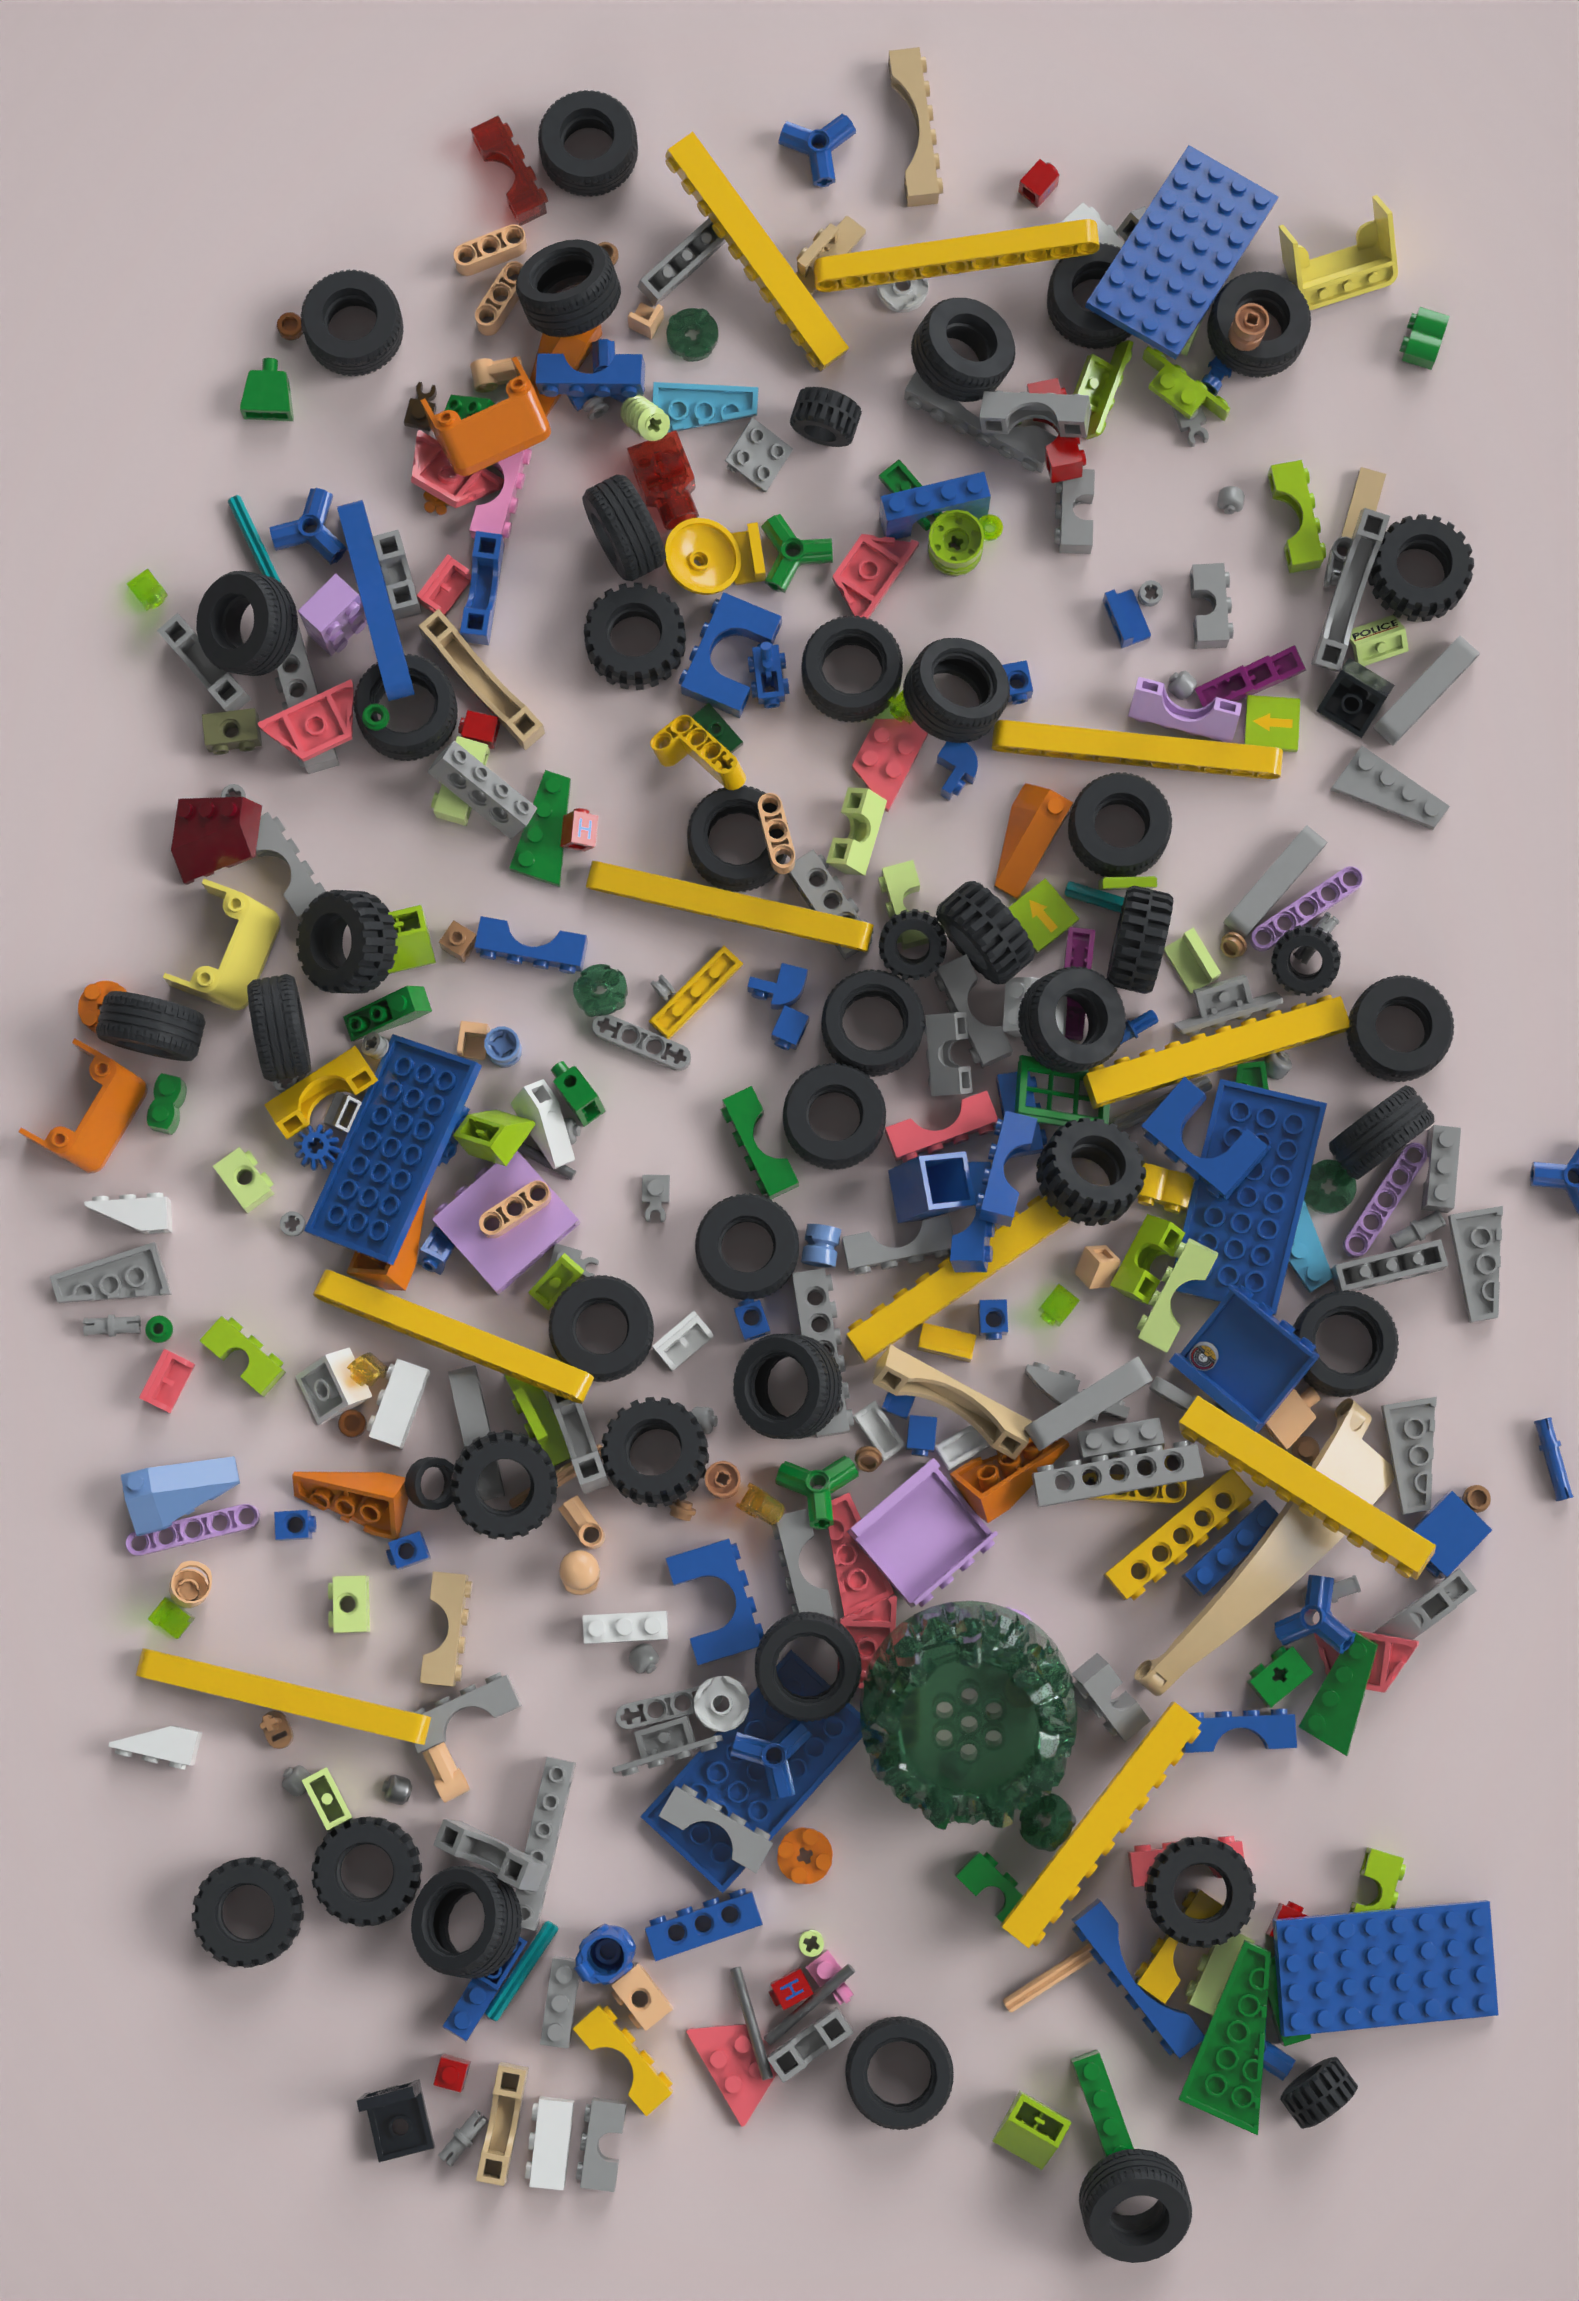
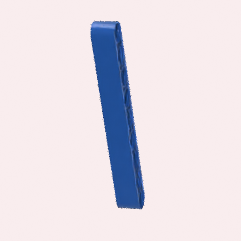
M363 500L337 506L388 701L415 695Z

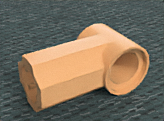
M516 356L522 366L521 357ZM483 358L475 360L470 364L476 392L493 391L498 385L507 384L510 380L517 377L511 358L496 361Z
M578 1495L569 1499L558 1508L586 1548L597 1549L603 1545L605 1533ZM588 1530H598L599 1538L596 1542L588 1543L585 1541V1533Z
M445 1742L423 1752L429 1769L435 1778L434 1784L444 1803L470 1791L462 1771L456 1767Z

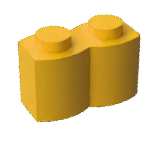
M1145 1163L1143 1167L1146 1169V1178L1144 1179V1186L1137 1196V1202L1145 1206H1153L1154 1203L1163 1205L1164 1210L1171 1213H1180V1210L1185 1211L1188 1208L1194 1179L1183 1172Z

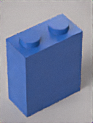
M1453 1491L1447 1492L1411 1529L1436 1545L1435 1553L1425 1567L1436 1578L1438 1576L1441 1578L1448 1577L1492 1531Z

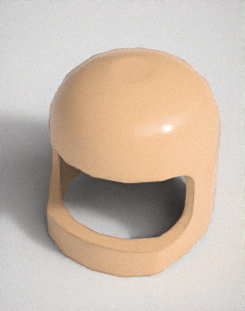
M583 1550L571 1551L564 1556L560 1563L559 1573L566 1591L574 1595H586L597 1589L600 1580V1568L592 1554Z
M197 1561L181 1563L169 1583L171 1599L183 1608H194L203 1603L211 1590L212 1576L210 1569ZM186 1567H196L202 1570L207 1575V1578L201 1572L195 1569H181Z

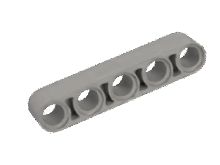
M1459 636L1380 718L1373 729L1393 746L1473 663L1480 653L1464 638Z
M1305 826L1223 923L1245 939L1328 842L1309 826Z
M1138 1356L1024 1428L1037 1449L1041 1451L1145 1386L1153 1378Z
M475 1365L448 1371L464 1447L471 1445L477 1437H484L487 1433L491 1432ZM497 1460L487 1465L479 1476L478 1491L483 1501L505 1496Z

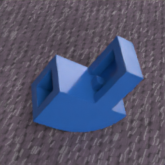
M946 741L937 755L936 763L952 772L941 789V796L950 801L954 794L958 796L964 788L966 782L963 779L973 785L976 778L978 760L975 751L968 743Z
M782 963L776 983L750 976L747 986L748 992L752 993V997L759 1000H767L768 997L772 998L771 1009L782 1010L784 1005L791 1007L803 994L808 969Z

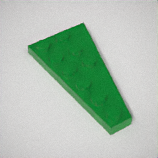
M1244 1940L1178 2100L1258 2135L1271 1951Z

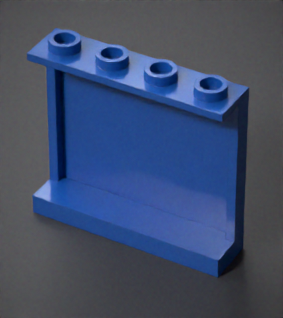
M1229 1285L1227 1288L1230 1291L1183 1351L1180 1354L1175 1353L1169 1362L1239 1422L1259 1433L1320 1355L1314 1351L1316 1346L1305 1337L1300 1339L1293 1333L1296 1329L1283 1319L1279 1322L1273 1317L1274 1311L1263 1302L1260 1304L1252 1299L1254 1294L1243 1285L1239 1287ZM1199 1342H1209L1218 1350V1361L1210 1370H1198L1191 1364L1190 1352Z

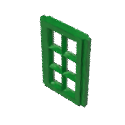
M1019 1056L1014 1113L1037 1118V1123L1054 1126H1064L1066 1122L1071 1120H1077L1078 1122L1080 1118H1090V1121H1093L1095 1118L1102 1119L1105 1124L1109 1125L1110 1104L1099 1107L1098 1117L1078 1114L1079 1100L1090 1102L1089 1096L1079 1095L1080 1080L1083 1081V1077L1089 1073L1088 1069L1077 1073H1059L1047 1069L1045 1065L1042 1066L1035 1060V1057ZM1028 1071L1049 1075L1048 1089L1027 1086ZM1054 1076L1075 1079L1074 1094L1053 1090ZM1027 1091L1047 1094L1046 1109L1026 1106ZM1053 1095L1073 1099V1113L1052 1110Z

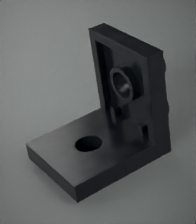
M420 2079L372 2093L368 2092L357 2100L359 2112L367 2110L379 2163L435 2148ZM399 2118L406 2120L408 2123V2131L402 2135L397 2134L393 2130V2122Z

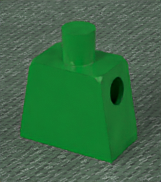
M263 358L262 370H250L248 372L240 404V411L244 419L294 421L289 378L286 372L278 371L277 359Z
M561 1061L552 1067L551 1072L556 1077L553 1083L584 1127L606 1112L599 1096L576 1066L568 1068L565 1062Z

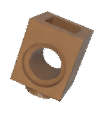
M453 920L440 939L439 944L442 950L465 963L475 948L477 935Z

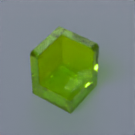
M164 1597L148 1618L154 1625L160 1626L175 1639H179L195 1619L194 1616L177 1605L169 1597Z

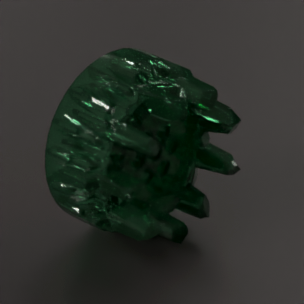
M956 1601L932 1606L914 1614L899 1624L883 1640L866 1669L862 1683L860 1724L863 1744L870 1757L871 1770L878 1780L884 1781L886 1786H891L894 1796L900 1799L902 1803L910 1804L913 1809L920 1808L924 1817L936 1828L945 1830L948 1823L951 1824L954 1821L958 1824L969 1823L974 1825L981 1820H989L990 1825L996 1828H1005L1012 1825L1016 1809L1023 1810L1025 1807H1030L1032 1803L1041 1796H1044L1045 1793L1051 1794L1052 1787L1059 1785L1065 1775L1067 1757H1070L1072 1746L1075 1744L1077 1733L1076 1690L1071 1671L1063 1654L1054 1641L1038 1625L1025 1616L996 1604L979 1601ZM972 1688L977 1692V1695L973 1699H966L961 1694L963 1690ZM941 1702H948L952 1705V1709L947 1713H943L937 1709V1705ZM994 1702L998 1703L1002 1708L998 1713H990L986 1710L987 1705ZM967 1716H972L977 1720L976 1724L971 1727L964 1726L961 1721ZM941 1730H948L952 1734L948 1740H940L936 1735ZM995 1730L1001 1734V1737L996 1741H990L986 1738V1734L990 1731ZM966 1744H972L976 1747V1751L973 1754L967 1755L961 1751V1748Z

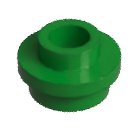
M374 703L365 708L362 719L367 728L378 731L387 726L390 715L385 706ZM374 714L381 715L379 721L374 722L371 720Z
M154 1316L147 1322L145 1332L151 1341L163 1343L172 1336L173 1325L164 1316ZM158 1324L163 1325V1331L160 1334H156L154 1331L155 1326Z

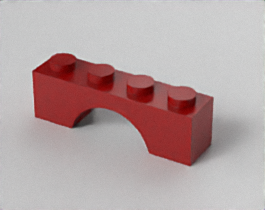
M1058 378L1027 384V392L1067 395L1065 387H1060ZM1032 418L1033 421L1050 425L1058 433L1057 438L1045 446V463L1051 483L1082 477L1083 466L1086 465V456L1084 450H1079L1080 438L1060 437V433L1053 423L1042 418Z

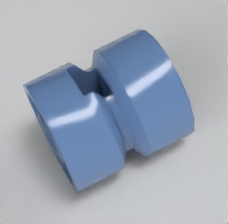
M499 1026L492 1029L486 1035L484 1047L490 1061L494 1065L506 1068L515 1065L520 1060L522 1046L517 1034L512 1029Z
M807 1224L805 1240L808 1242V1245L803 1247L801 1263L822 1268H835L838 1252L834 1247L839 1245L841 1229L822 1224Z

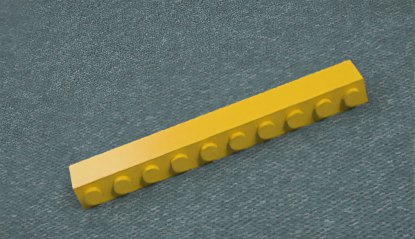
M691 132L670 147L665 155L667 167L672 173L679 175L685 192L688 195L692 194L698 202L697 207L704 217L708 216L713 222L712 227L716 235L726 240L732 257L735 260L739 259L745 267L743 270L748 279L752 282L755 281L760 287L759 293L766 303L770 302L776 310L775 315L781 324H786L791 330L790 336L797 346L804 348L807 353L806 358L811 366L817 367L821 372L843 356L849 349L848 345L695 133Z
M1331 995L1318 998L1316 1000L1317 1003L1307 1006L1306 1002L1291 1007L1292 1011L1282 1014L1281 1010H1277L1267 1014V1019L1257 1021L1256 1018H1251L1241 1022V1026L1231 1029L1230 1025L1215 1030L1216 1034L1206 1037L1205 1033L1191 1037V1042L1181 1044L1180 1041H1175L1165 1045V1050L1155 1052V1049H1149L1139 1053L1140 1057L1132 1060L1127 1056L1115 1060L1114 1065L1104 1067L1103 1064L1090 1068L1088 1069L1089 1073L1083 1077V1081L1092 1108H1099L1177 1084L1184 1077L1190 1080L1273 1053L1344 1033L1349 1028L1350 1020L1341 996L1332 998Z
M1038 1195L1026 1204L1028 1206L1027 1210L1021 1214L1015 1211L1011 1227L1002 1226L997 1229L995 1226L994 1237H990L989 1246H992L993 1259L992 1262H988L987 1272H954L950 1257L937 1265L940 1270L932 1275L927 1272L915 1280L917 1285L908 1291L905 1287L893 1296L895 1301L887 1306L882 1303L870 1312L872 1316L863 1322L860 1318L848 1327L850 1332L846 1334L847 1339L863 1362H868L923 1324V1322L936 1315L1069 1223L1071 1218L1066 1215L1065 1217L1057 1213L1059 1210L1055 1207L1051 1208L1046 1202L1047 1196L1042 1199Z
M1197 1396L1179 1421V1430L1185 1439L1192 1443L1199 1442L1205 1446L1204 1449L1210 1455L1216 1458L1221 1456L1226 1459L1228 1465L1237 1472L1245 1471L1252 1476L1251 1479L1259 1486L1266 1487L1267 1485L1275 1490L1276 1496L1281 1500L1294 1502L1299 1506V1510L1309 1517L1316 1516L1323 1521L1322 1524L1330 1531L1343 1533L1352 1545L1361 1548V1546L1371 1551L1372 1557L1379 1562L1385 1563L1387 1561L1395 1566V1571L1405 1578H1410L1411 1576L1417 1580L1434 1555L1435 1544L1201 1397Z
M1176 1702L1170 1703L1000 1926L1028 1949L1032 1944L1036 1947L1046 1935L1043 1929L1049 1921L1054 1924L1063 1913V1910L1060 1908L1066 1899L1070 1902L1074 1899L1081 1889L1078 1886L1079 1882L1084 1876L1088 1879L1098 1867L1095 1863L1101 1854L1106 1856L1115 1845L1112 1839L1118 1831L1123 1834L1133 1820L1129 1817L1134 1810H1142L1150 1799L1147 1794L1151 1788L1155 1787L1157 1789L1167 1777L1164 1774L1170 1764L1174 1767L1184 1755L1180 1750L1187 1742L1192 1744L1201 1732L1198 1729L1201 1724L1200 1721Z

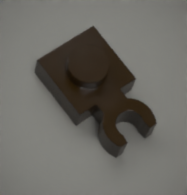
M418 382L416 386L418 399L410 398L404 425L430 431L431 427L420 400L425 398L435 415L436 403H431L430 401L435 399L437 390L436 386L432 385L429 393H423V384Z

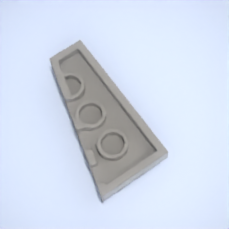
M1361 746L1330 789L1336 793L1341 792L1351 796L1354 800L1364 801L1377 806L1378 809L1385 812L1390 811L1400 815L1403 819L1432 830L1450 807L1363 746Z
M1503 1206L1448 1216L1469 1323L1498 1318Z
M155 1242L50 1276L58 1303L172 1295Z
M1437 1397L1381 1406L1401 1515L1431 1510L1433 1475L1431 1473L1432 1459L1434 1457L1433 1436L1435 1432L1434 1417Z

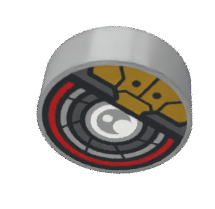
M1209 1342L1197 1343L1190 1352L1191 1364L1196 1369L1202 1371L1212 1369L1219 1357L1217 1348Z

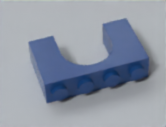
M985 472L881 496L879 519L884 537H892L895 540L909 537L915 522L923 517L942 511L958 509L971 513L978 520L987 518L991 495Z
M723 592L720 600L716 598L712 605L710 613L713 616L710 623H704L700 633V637H702L699 647L695 645L689 657L692 663L688 670H683L678 684L681 685V693L704 704L710 703L712 707L740 718L750 697V687L717 672L710 660L712 651L721 640L730 636H743L759 643L770 642L773 644L782 625V616Z
M1184 1077L1142 1124V1129L1145 1132L1143 1137L1152 1145L1160 1144L1166 1149L1164 1154L1175 1164L1178 1161L1187 1167L1184 1171L1195 1181L1199 1178L1207 1184L1206 1190L1214 1197L1218 1198L1221 1195L1227 1200L1269 1152L1268 1145L1250 1130L1246 1129L1235 1143L1218 1157L1201 1158L1189 1152L1183 1144V1129L1187 1121L1207 1098L1203 1091Z
M730 1539L666 1558L674 1586L702 1577H716L725 1581L735 1594V1612L732 1619L724 1627L690 1638L698 1666L757 1648L764 1635L761 1623L755 1624L752 1615L757 1612L753 1596L747 1598L744 1587L749 1586L745 1570L739 1571L736 1560L741 1559L737 1543L731 1544Z

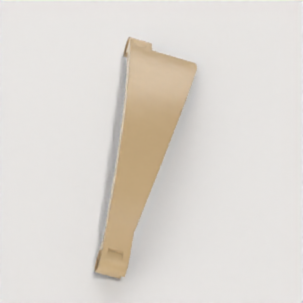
M1347 1398L1336 1408L1337 1426L1335 1431L1327 1440L1311 1467L1373 1505L1393 1482V1467L1362 1440L1371 1423V1415L1352 1398ZM1292 1501L1287 1502L1254 1549L1214 1598L1174 1640L1164 1654L1156 1659H1148L1141 1663L1134 1674V1678L1153 1695H1162L1190 1667L1236 1634L1286 1592L1330 1551L1344 1534L1339 1531L1336 1533L1330 1531L1322 1524V1520L1316 1516L1309 1517L1299 1510L1297 1504Z

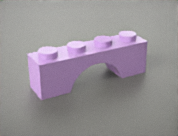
M1138 677L1128 717H1132L1139 722L1159 724L1165 729L1174 728L1182 730L1192 736L1201 735L1209 737L1214 741L1232 743L1242 704L1215 697L1210 704L1203 708L1185 709L1170 700L1164 683Z

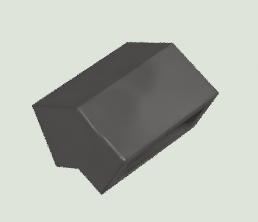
M337 1091L323 1121L324 1124L348 1133L362 1102Z

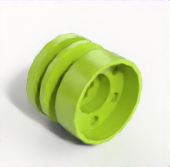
M958 509L946 511L935 519L930 527L928 536V554L930 561L937 570L946 575L960 576L975 569L981 560L984 544L983 526L979 520L971 513ZM955 543L956 546H960V550L956 551L954 547H951V544Z

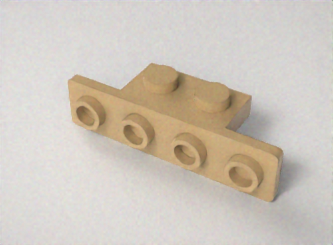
M845 216L837 227L830 223L826 229L821 228L816 233L812 245L809 248H803L797 256L796 275L811 296L817 290L815 288L814 261L821 257L849 253L866 234V229L849 216Z

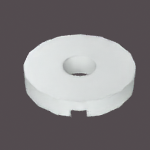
M928 278L905 281L910 285L907 291H899L895 286L898 282L877 285V294L881 303L888 309L898 313L910 312L919 308L925 301L928 294Z
M717 1676L707 1679L699 1686L694 1697V1709L697 1718L705 1727L716 1732H727L736 1729L744 1722L749 1712L750 1700L746 1689L739 1681L729 1676ZM719 1696L727 1697L730 1702L729 1708L724 1712H718L714 1708V1701Z

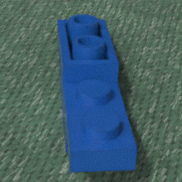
M519 1937L515 1950L500 1969L495 1970L494 1973L488 1976L471 1979L442 2026L444 2029L467 2042L528 1941Z

